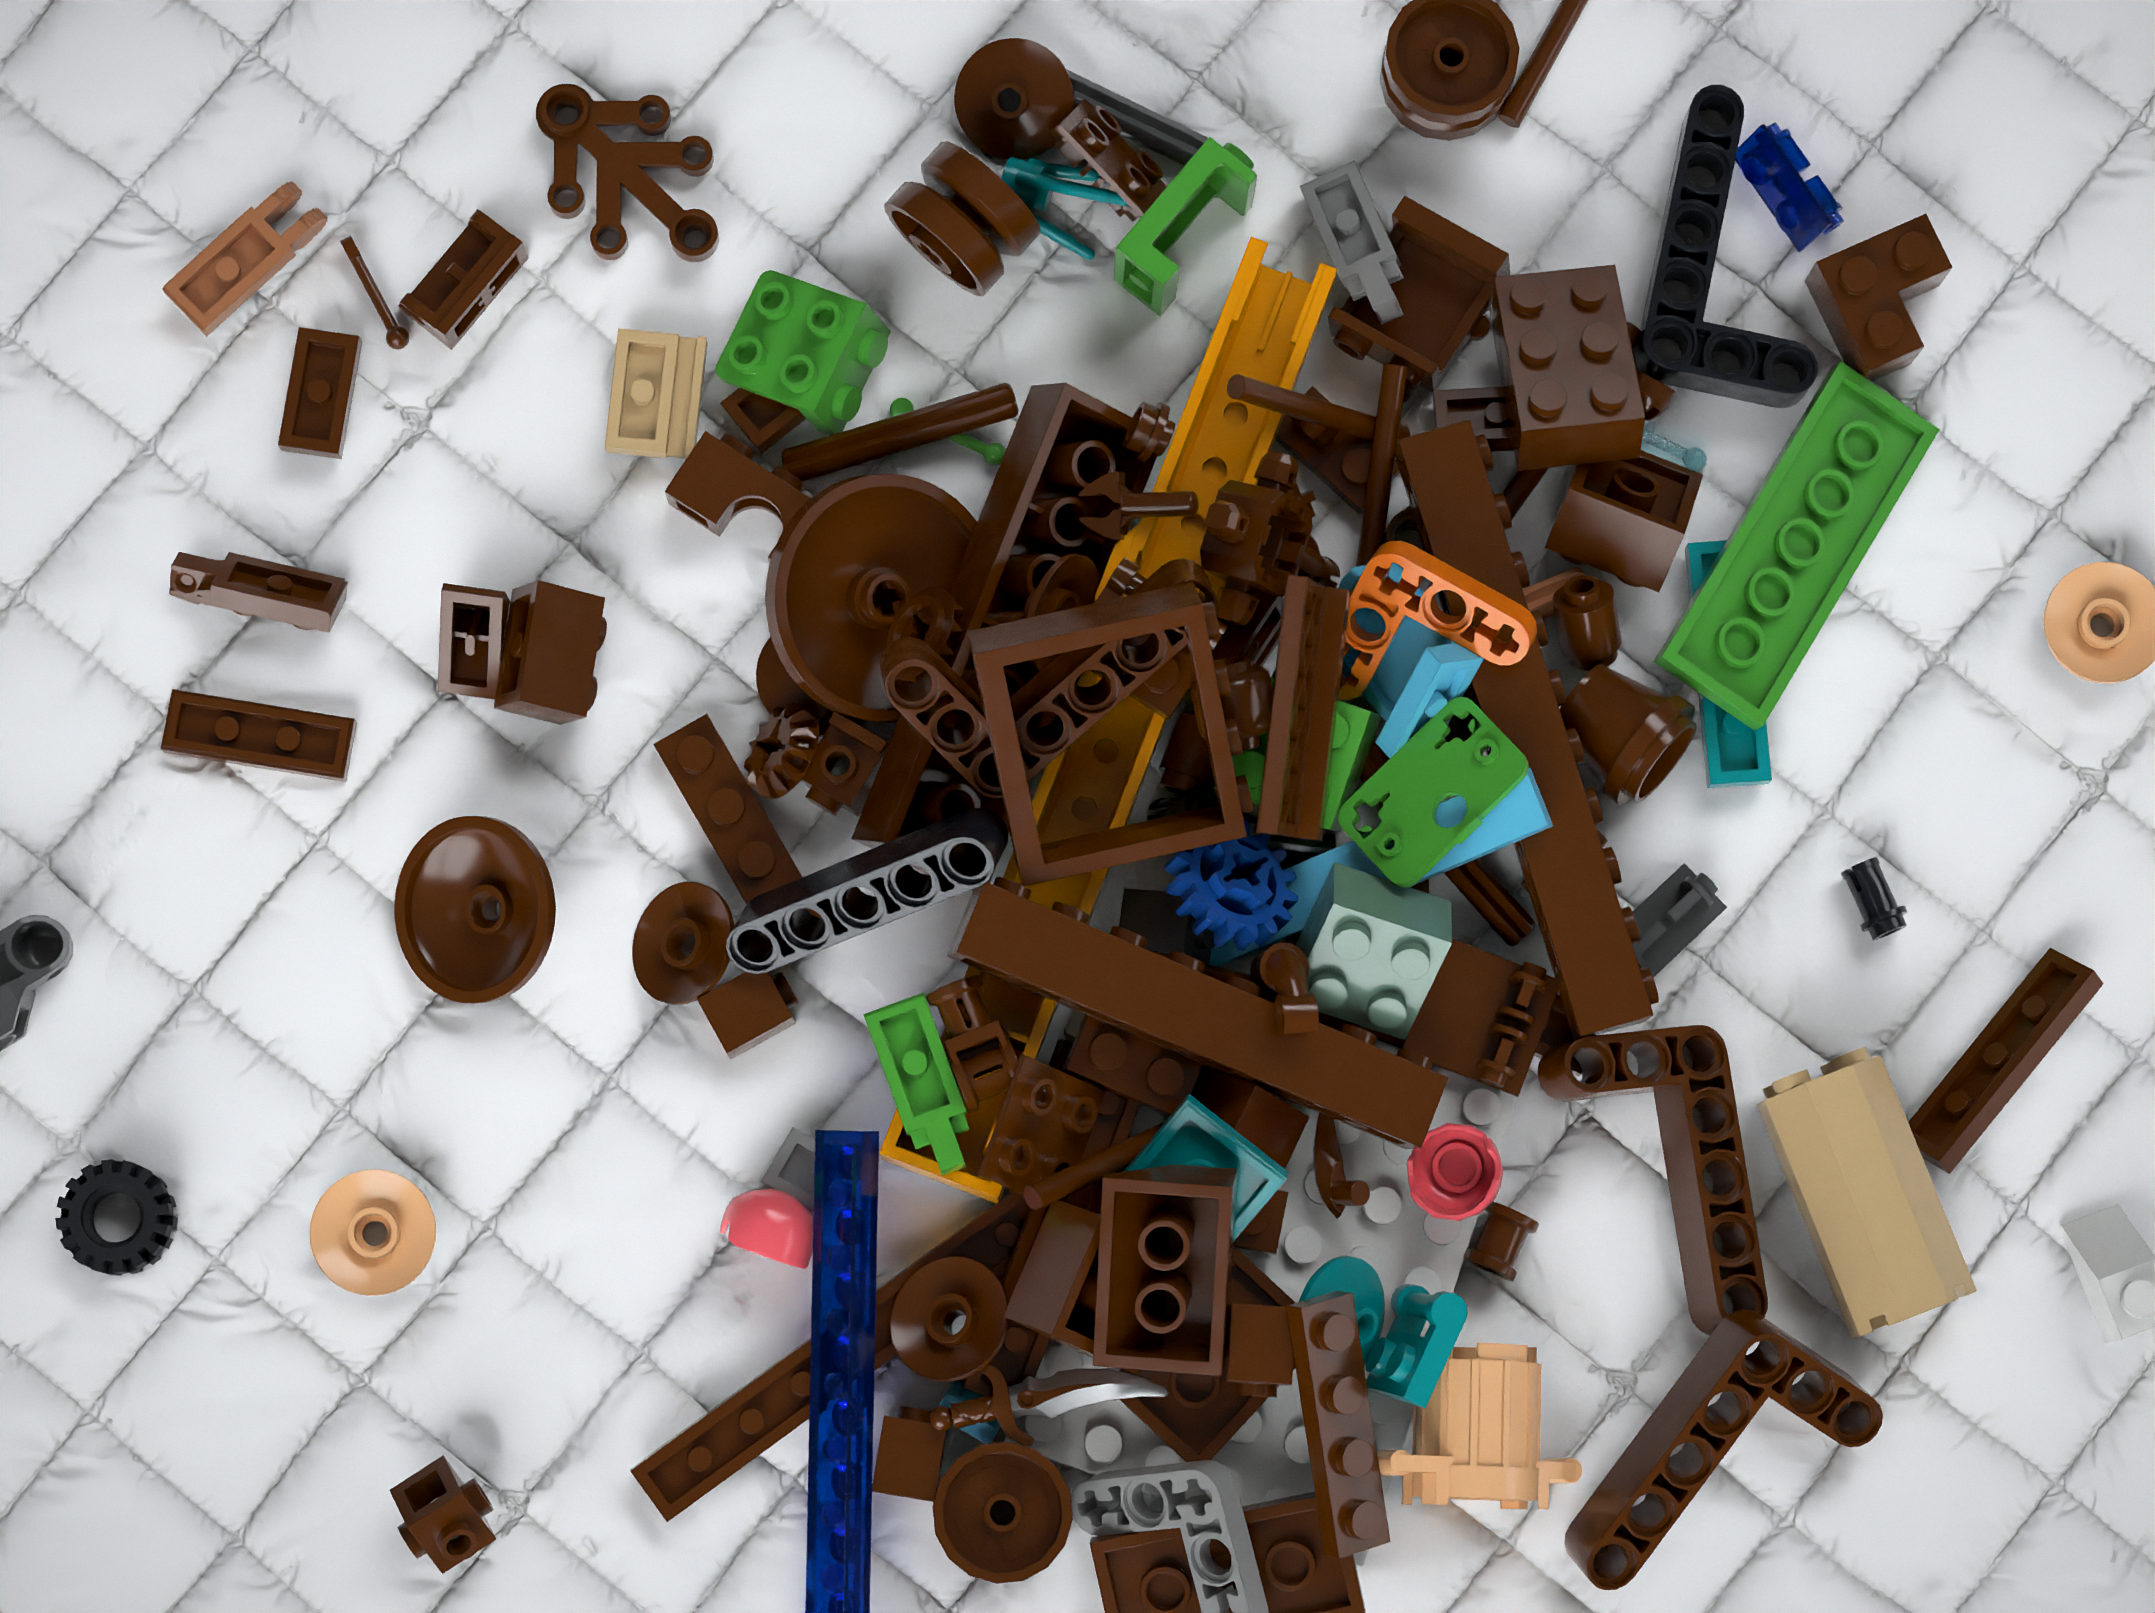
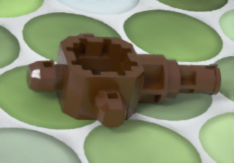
M1268 450L1261 458L1254 478L1258 480L1257 485L1230 479L1218 490L1215 503L1209 506L1205 519L1207 529L1200 548L1201 564L1205 571L1226 582L1225 587H1219L1216 615L1217 618L1227 623L1243 627L1252 619L1259 599L1255 597L1257 591L1284 597L1285 583H1287L1288 575L1308 577L1325 587L1336 588L1338 583L1330 580V576L1340 578L1339 566L1334 560L1320 554L1318 544L1311 535L1313 527L1311 508L1287 494L1288 490L1294 489L1298 473L1297 459L1288 454Z

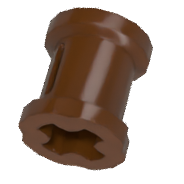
M1493 1201L1485 1209L1489 1216L1474 1248L1467 1249L1463 1258L1470 1264L1490 1274L1513 1282L1518 1273L1513 1266L1528 1234L1536 1233L1539 1223L1512 1208Z

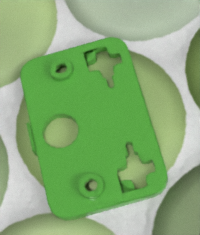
M1456 697L1447 702L1434 717L1342 805L1338 814V822L1348 836L1393 884L1402 888L1411 887L1424 877L1458 843L1462 844L1483 823L1482 819L1523 781L1529 769L1528 760L1472 700L1467 697ZM1471 714L1474 717L1468 725L1472 735L1463 742L1460 738L1455 737L1449 743L1445 742V737L1451 731L1446 723L1452 716L1456 715L1458 718L1464 719ZM1491 747L1490 754L1483 756L1484 751ZM1451 796L1463 797L1467 803V812L1464 819L1454 827L1445 828L1439 826L1436 821V811L1440 803ZM1364 802L1371 807L1379 802H1383V807L1378 812L1382 822L1375 829L1368 825L1361 827L1359 830L1355 827L1361 818L1356 810ZM1395 841L1394 847L1386 850L1389 843Z

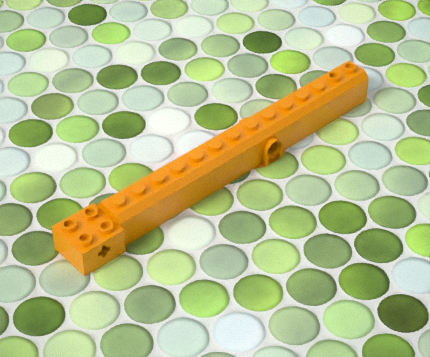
M1250 237L1152 492L1193 491L1198 497V511L1194 516L1142 518L1124 536V540H1119L1114 545L1095 594V601L1124 557L1141 567L1139 574L1145 578L1150 577L1162 565L1175 559L1193 560L1202 566L1200 548L1207 529L1205 519L1209 506L1215 503L1218 490L1230 479L1257 485L1258 480L1254 478L1261 458L1268 450H1271L1284 417L1282 413L1230 398L1227 393L1228 381L1233 375L1240 374L1294 391L1331 295L1337 268L1320 262L1313 282H1306L1293 277V273L1289 271L1285 274L1262 265L1261 262L1268 242ZM1205 571L1217 596L1219 587H1225L1226 582ZM1188 644L1181 649L1187 655L1189 654ZM1086 671L1081 674L1077 685L1082 687L1093 686L1102 678L1091 671ZM1127 696L1051 761L1044 769L1032 800L1040 845L1126 826L1167 720L1130 696ZM1013 851L1003 878L1022 885ZM1111 867L1025 886L1032 891L1028 900L1052 909L1055 901L1078 908L1090 915L1087 925H1089ZM968 966L964 978L979 975L982 985L978 991L990 1021H999L1004 1036H1008L1018 1061L1021 1054L1037 1060L1059 1003ZM958 1003L957 1005L967 1028H970L971 1024L961 1003ZM944 1028L940 1040L945 1050L947 1059H950L945 1047V1041L949 1040L950 1038L948 1036L946 1028ZM997 1069L995 1071L975 1078V1080L981 1079L983 1077L1001 1071L1002 1069ZM1008 1091L980 1101L978 1110L970 1113L965 1105L967 1111L965 1118L970 1130L957 1134L955 1137L966 1167L942 1176L931 1144L915 1149L911 1135L907 1136L897 1108L879 1152L881 1160L998 1204L1005 1186L983 1178L978 1173Z

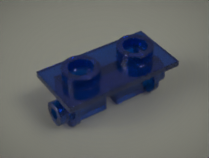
M1776 122L1767 127L1763 124L1738 147L1736 163L1799 253L1810 245L1822 232L1826 235L1844 222V219L1839 214L1843 207L1835 200L1819 175L1805 182L1799 173L1805 171L1811 164L1791 137V132L1788 128L1781 130Z

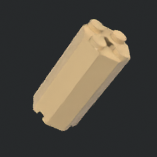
M1866 1047L1834 1058L1830 1060V1063L1821 1066L1820 1069L1823 1074L1821 1077L1811 1080L1806 1069L1773 1082L1772 1085L1762 1089L1766 1099L1758 1103L1757 1107L1851 1339L1874 1332L1875 1329L1885 1325L1890 1326L1977 1291L1881 1055L1870 1058Z

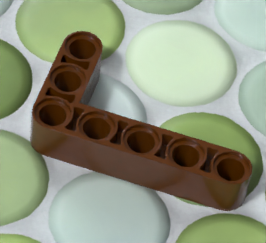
M1184 558L1171 560L1162 565L1129 594L1134 595L1193 581L1195 587L1199 589L1198 594L1202 603L1213 601L1216 613L1218 609L1217 596L1204 569L1195 561ZM1185 626L1151 633L1146 642L1137 646L1125 645L1123 640L1061 653L1010 697L1027 782L1188 644ZM906 637L890 643L882 653L880 670L886 695L891 704L977 791L986 797L1002 798L996 768H986L980 765L986 756L993 753L981 698L921 639ZM917 666L926 670L924 676L915 683L907 684L895 679L898 673L906 667ZM1098 670L1104 673L1102 679L1093 686L1082 687L1075 684L1080 674L1086 671ZM958 709L968 713L964 721L958 725L946 726L938 722L940 717L949 710ZM1049 711L1057 714L1053 722L1045 727L1036 728L1028 725L1030 718L1038 712Z
M1690 1025L1587 1036L1551 1048L1544 1053L1538 1064V1079L1547 1095L1557 1101H1576L1654 1092L1684 1285L1692 1322L1700 1331L1711 1335L1719 1323L1728 1315L1723 1306L1725 1292L1731 1298L1733 1312L1750 1310L1765 1318L1768 1310V1297L1728 1052L1724 1039L1720 1034L1709 1026ZM1684 1045L1692 1054V1069L1684 1061ZM1628 1051L1634 1055L1638 1063L1637 1075L1633 1074L1627 1064ZM1572 1057H1574L1581 1066V1082L1578 1081L1572 1074L1570 1068V1061ZM1694 1107L1698 1109L1703 1118L1702 1131L1699 1130L1693 1120ZM1704 1168L1711 1174L1713 1180L1712 1193L1708 1191L1703 1182ZM1714 1231H1717L1723 1242V1252L1721 1255L1716 1251L1713 1244Z
M1750 1310L1735 1311L1727 1315L1719 1323L1571 1522L1565 1533L1564 1545L1567 1554L1597 1588L1617 1590L1626 1586L1636 1576L1768 1397L1846 1447L1862 1446L1870 1442L1877 1435L1883 1419L1880 1405L1848 1373L1758 1313ZM1759 1342L1757 1348L1752 1353L1746 1355L1748 1349L1754 1343ZM1805 1372L1802 1379L1798 1381L1796 1384H1793L1794 1380L1800 1374ZM1722 1392L1720 1398L1715 1403L1708 1406L1710 1400L1715 1395ZM1850 1403L1846 1410L1838 1414L1841 1408ZM1684 1443L1682 1449L1677 1454L1670 1456L1677 1446ZM1646 1494L1644 1500L1641 1503H1639L1636 1506H1633L1634 1502L1639 1497ZM1609 1545L1607 1550H1605L1601 1555L1595 1557L1596 1553L1602 1547Z

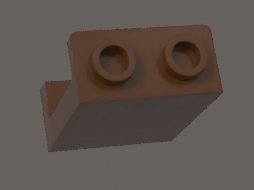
M1404 195L1392 214L1393 229L1388 235L1401 263L1399 268L1404 277L1390 285L1404 315L1381 325L1367 296L1353 301L1350 295L1341 309L1333 307L1327 318L1330 334L1335 337L1333 343L1341 351L1357 360H1364L1367 355L1382 365L1387 363L1408 366L1405 388L1416 390L1419 385L1433 393V390H1437L1492 303L1494 277L1510 275L1509 253Z

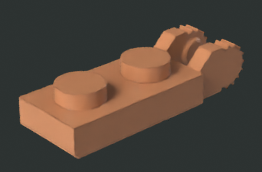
M290 181L284 185L282 184L280 188L276 189L274 193L255 209L251 206L162 288L165 295L206 337L296 256L294 251L305 247L326 225L328 217L316 207L302 215L281 236L270 226V224L280 220L300 199L302 190L294 182Z

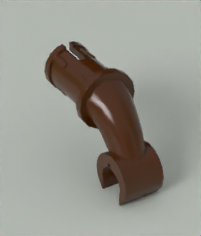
M1283 942L1271 945L1268 949L1254 957L1250 968L1252 980L1264 990L1271 989L1278 994L1274 1001V1020L1278 1035L1316 1032L1319 1026V1013L1314 994L1312 992L1308 993L1306 978L1308 976L1309 964L1307 957L1299 947Z

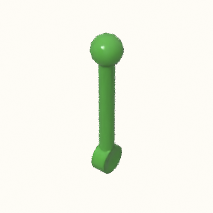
M897 398L890 406L891 417L913 411V404L906 398ZM965 433L947 438L982 454L985 461L992 466L1000 465L1006 448L1001 443L993 442L987 444Z

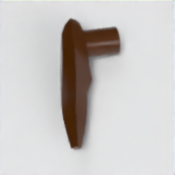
M1319 1113L1313 1145L1315 1181L1321 1199L1329 1211L1338 1219L1345 1206L1365 1205L1369 1200L1370 1190L1366 1182L1362 1180H1346L1334 1119Z

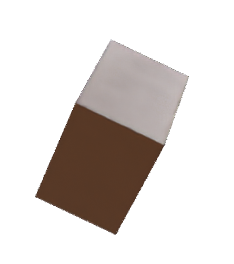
M443 583L440 606L438 692L495 699L510 608V600L505 591Z
M1204 1065L1191 1093V1096L1284 1169L1309 1120V1116L1258 1085Z

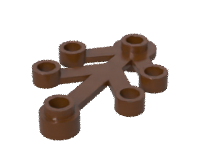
M559 84L544 92L536 106V120L541 132L554 142V183L549 187L547 193L550 208L556 216L563 219H572L577 217L585 207V195L581 185L577 182L578 145L580 144L597 161L596 224L591 230L590 241L594 252L600 258L605 260L618 259L626 252L628 247L627 234L621 225V185L669 230L672 248L680 258L689 262H701L714 254L719 244V233L713 217L700 209L684 210L641 169L680 168L685 174L692 177L705 175L712 168L714 162L710 143L700 136H689L681 142H613L599 128L601 126L637 125L638 129L646 135H660L668 129L671 123L669 106L662 97L646 95L638 101H593L586 90L574 84ZM566 107L575 109L578 112L576 120L571 124L559 123L556 120V115L561 109ZM649 107H657L664 113L660 121L650 124L641 119L643 111ZM691 148H700L706 152L704 161L696 165L687 163L684 160V155ZM561 191H574L578 195L576 202L570 207L559 206L555 200ZM698 230L706 235L705 243L698 248L688 247L684 243V238L690 231ZM606 231H614L620 235V241L613 248H603L598 244L601 234Z

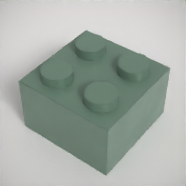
M1334 862L1295 945L1307 957L1309 964L1308 976L1306 978L1308 993L1312 992L1314 994L1318 1012L1405 1040L1452 945L1451 901L1411 887H1398L1390 880Z

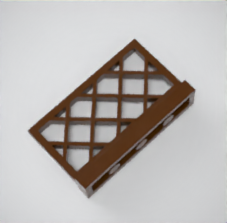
M1288 575L1287 583H1285L1273 685V707L1270 730L1267 736L1256 833L1322 841L1351 591L1342 588L1325 587L1303 576Z

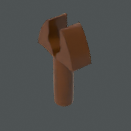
M1116 471L1108 473L1087 485L1079 493V496L1107 495L1113 502L1120 503V508L1112 510L1105 518L1081 517L1079 520L1102 536L1114 540H1124L1126 525L1133 518L1194 516L1198 511L1199 502L1196 493L1193 491L1133 493L1125 486V472Z

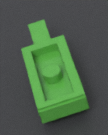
M924 993L863 1014L907 1136L911 1135L915 1149L931 1144L942 1176L966 1167L955 1135L970 1130L965 1118L967 1111Z

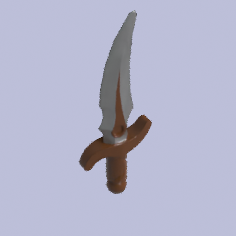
M988 1363L979 1372L987 1375L991 1380L993 1395L951 1403L950 1408L938 1406L931 1411L930 1423L934 1429L946 1431L953 1426V1423L955 1429L977 1423L998 1420L1002 1430L1010 1439L1018 1444L1032 1446L1034 1438L1024 1433L1018 1427L1016 1418L1034 1414L1052 1419L1071 1410L1104 1401L1135 1397H1165L1169 1392L1165 1386L1139 1375L1110 1369L1077 1368L1058 1371L1053 1376L1045 1379L1027 1376L1021 1383L1008 1386L1004 1374L997 1367Z

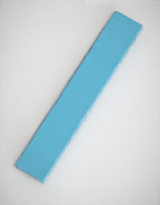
M1531 768L1528 769L1523 781L1482 819L1483 823L1462 844L1458 843L1416 884L1553 827ZM1455 796L1441 802L1436 811L1438 825L1450 828L1459 824L1467 812L1465 799L1461 796ZM1354 841L1287 868L1285 870L1296 873L1297 879L1286 889L1299 896L1298 902L1288 910L1292 915V919L1261 947L1253 942L1244 951H1238L1232 938L1221 948L1215 946L1211 949L1210 965L1222 967L1300 934L1334 862L1387 880L1389 879ZM1395 841L1389 843L1386 850L1392 849Z

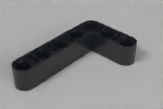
M1709 85L1702 88L1694 96L1682 122L1640 327L1641 334L1636 347V363L1640 372L1666 385L1773 408H1788L1796 405L1814 383L1818 373V362L1814 353L1806 345L1797 341L1703 321L1744 120V104L1741 97L1732 88L1725 85ZM1706 109L1720 112L1726 119L1727 127L1720 130L1706 127L1700 120L1699 112ZM1694 166H1702L1709 169L1715 177L1716 184L1710 187H1700L1694 184L1689 179L1687 169ZM1682 223H1690L1697 226L1703 233L1704 242L1697 245H1689L1683 242L1677 236L1675 227ZM1671 280L1681 281L1690 288L1693 299L1685 303L1673 301L1666 295L1663 284ZM1658 338L1673 340L1679 346L1681 358L1674 361H1666L1659 358L1653 351L1652 341ZM1716 351L1733 353L1739 360L1740 371L1733 374L1719 371L1712 361V353ZM1777 363L1791 365L1798 372L1800 384L1796 386L1780 384L1774 379L1772 365Z

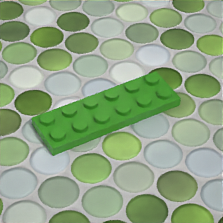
M1842 361L1832 366L1653 662L1754 731L1761 728L1940 429Z

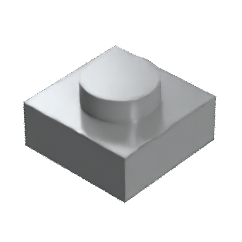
M792 1127L761 1182L772 1189L788 1192L817 1214L848 1159Z

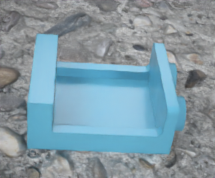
M1392 563L1387 577L1392 581L1398 582L1402 578L1403 569L1398 564ZM1366 565L1353 567L1343 577L1338 588L1348 589L1352 594ZM1420 587L1415 592L1419 597L1424 593ZM1370 608L1356 610V621L1363 630L1372 634L1385 631V621L1377 611ZM1405 616L1374 677L1362 692V696L1386 721L1375 743L1391 758L1432 717L1447 705V702L1453 698L1464 696L1484 658L1412 618ZM1352 646L1343 658L1342 674L1347 678L1350 676L1351 669L1361 651L1354 649Z

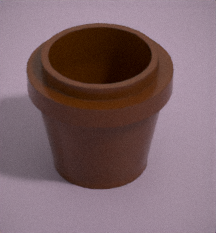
M1599 664L1591 669L1566 698V705L1560 707L1565 729L1575 728L1584 752V764L1603 783V794L1620 806L1631 800L1639 803L1651 795L1682 758L1697 729V724L1692 720L1695 707L1680 695L1675 694L1668 697L1608 668L1604 664Z

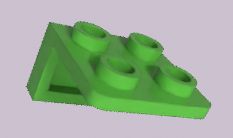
M768 270L760 275L717 362L715 370L723 382L796 408L819 432L833 435L843 432L847 422L851 421L858 413L864 386L873 368L880 365L885 357L888 348V337L891 331L864 302L788 275Z

